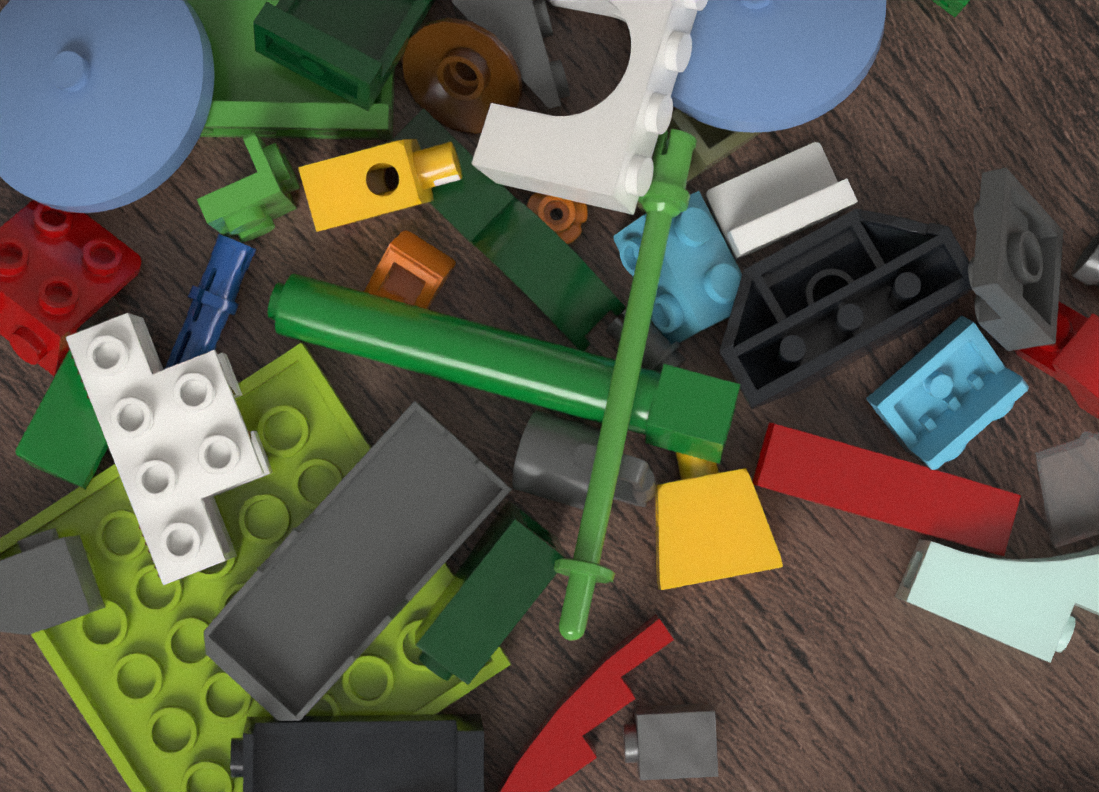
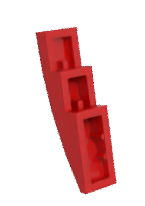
M775 423L768 424L752 481L755 486L1003 557L1005 556L1021 495L939 470H931L922 465Z
M656 614L603 655L557 702L517 754L496 792H549L597 758L596 749L586 736V733L636 699L633 691L622 676L674 640Z

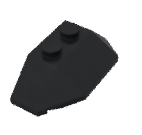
M856 208L744 269L719 354L735 382L740 384V391L751 410L815 384L915 329L972 290L968 275L970 261L949 226L936 223L926 224L899 216Z

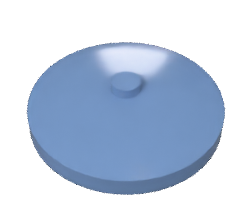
M10 0L0 12V177L15 190L41 204L54 209L76 213L102 212L128 205L144 197L165 182L181 166L198 141L210 111L214 91V61L210 41L204 25L187 0Z
M708 0L705 8L702 11H697L690 33L692 38L691 57L686 69L683 72H678L671 94L673 106L702 123L737 132L754 133L783 130L818 118L845 100L869 72L880 49L884 34L886 0Z

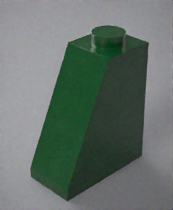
M508 500L415 631V646L422 650L418 655V659L443 680L449 681L455 675L469 685L557 574L553 570L555 561L567 558L558 537Z

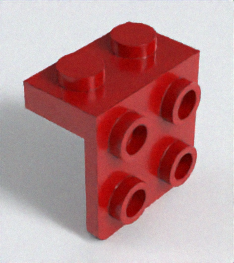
M32 200L0 227V335L10 342L11 347L21 359L32 365L39 364L55 377L70 349L66 337L77 333V329L139 274L142 262L141 257L87 214L54 209Z

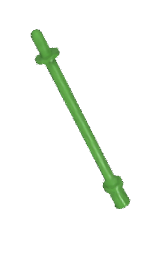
M671 129L670 140L667 139V130L663 134L658 135L652 156L653 177L647 193L642 197L639 196L638 199L647 215L573 558L558 559L554 564V571L569 576L559 621V632L569 641L578 640L584 635L595 583H609L614 580L615 573L601 565L600 559L671 222L674 217L687 210L690 200V194L685 190L697 140L691 134L677 129Z

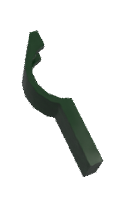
M424 108L390 141L417 139L421 150L450 141L453 143L460 162L462 179L432 187L434 201L428 203L473 247L498 267L578 350L585 351L591 345L584 336L609 311L618 317L626 309L625 305L588 265L544 221L520 200L515 198L503 185L495 183L473 166V156Z

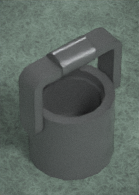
M536 410L526 425L516 454L512 478L513 489L583 510L601 429ZM623 454L613 499L639 507H646L648 501L655 496L657 491L654 474L647 462Z

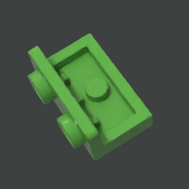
M255 131L242 138L257 173L197 199L207 224L228 238L238 235L240 242L250 241L267 234L275 228L273 219L296 210L297 207L290 192L300 188L297 177L285 153H281L276 142L267 146Z

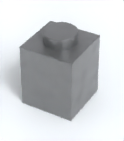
M710 703L634 707L635 724H623L625 763H637L640 780L718 777L715 710Z

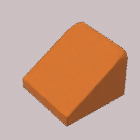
M404 230L389 244L364 292L428 309L453 271L456 261L412 232Z

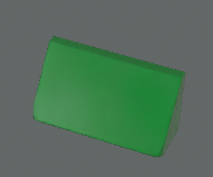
M69 349L21 438L15 453L32 467L86 490L109 446L72 352Z

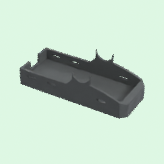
M414 401L320 505L299 526L293 528L283 543L257 567L258 570L204 630L206 655L278 721H300L509 494L512 488L425 408Z

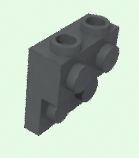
M1007 168L984 172L981 179L980 200L975 203L973 212L977 229L975 256L971 258L968 266L969 281L973 291L977 294L975 298V313L978 323L1007 351L1055 344L1064 231Z

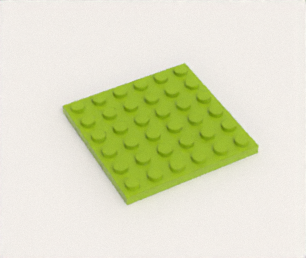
M302 342L238 383L243 396L237 397L235 400L248 433L257 431L273 473L214 496L236 552V557L163 585L116 464L92 478L86 490L78 487L0 538V560L21 553L18 544L19 540L56 528L59 539L80 535L105 608L33 633L31 636L131 792H243V778H231V739L243 738L247 717L272 716L206 655L204 630L258 570L257 567L283 543L293 528L299 526L372 448L312 354ZM445 562L305 716L437 714L510 666L511 661L500 645L471 683L467 685L455 675L449 681L443 680L418 659V655L422 650L415 646V631L455 576L447 562Z

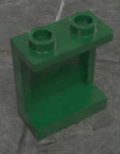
M279 0L276 6L266 1L253 22L255 51L369 111L405 52L409 39L417 32L436 0Z

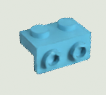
M699 191L690 195L687 210L672 219L651 317L653 324L671 344L676 341L681 343L693 335L729 318L742 277V273ZM647 214L641 216L614 235V242L620 252L622 264L632 277L634 276Z
M960 316L870 394L866 400L903 449L931 470H936L944 463L958 457L965 449L967 443L992 421L1005 416L1012 409L1015 401L1028 391L1029 386L1022 376L1005 367L976 324L966 317Z

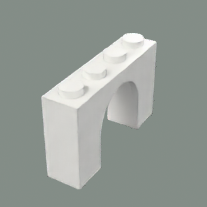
M548 0L552 6L610 16L626 22L631 36V54L626 72L616 89L604 101L585 112L575 115L552 116L491 103L472 165L497 184L634 215L639 196H644L651 185L653 177V161L651 158L658 135L663 134L667 130L671 121L673 111L671 94L678 72H683L686 69L691 57L692 38L690 33L697 11H702L708 0Z

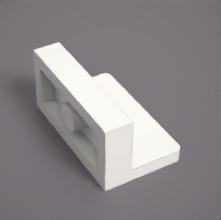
M813 142L709 189L705 195L735 261L841 214L858 202L848 179L846 178L840 182L837 181L823 148L818 142Z

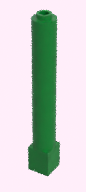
M296 273L291 274L285 284L278 282L271 293L267 314L269 319L275 320V331L278 335L602 423L615 365L614 359ZM667 364L663 365L662 372L641 367L628 431L645 435L646 444L720 464L735 412L740 384Z

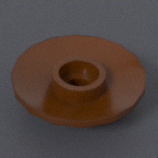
M444 18L427 22L409 39L402 57L404 80L415 102L422 109L424 108L436 121L452 130L478 134L482 133L491 103L513 108L518 107L522 97L521 72L511 51L494 33L472 21Z

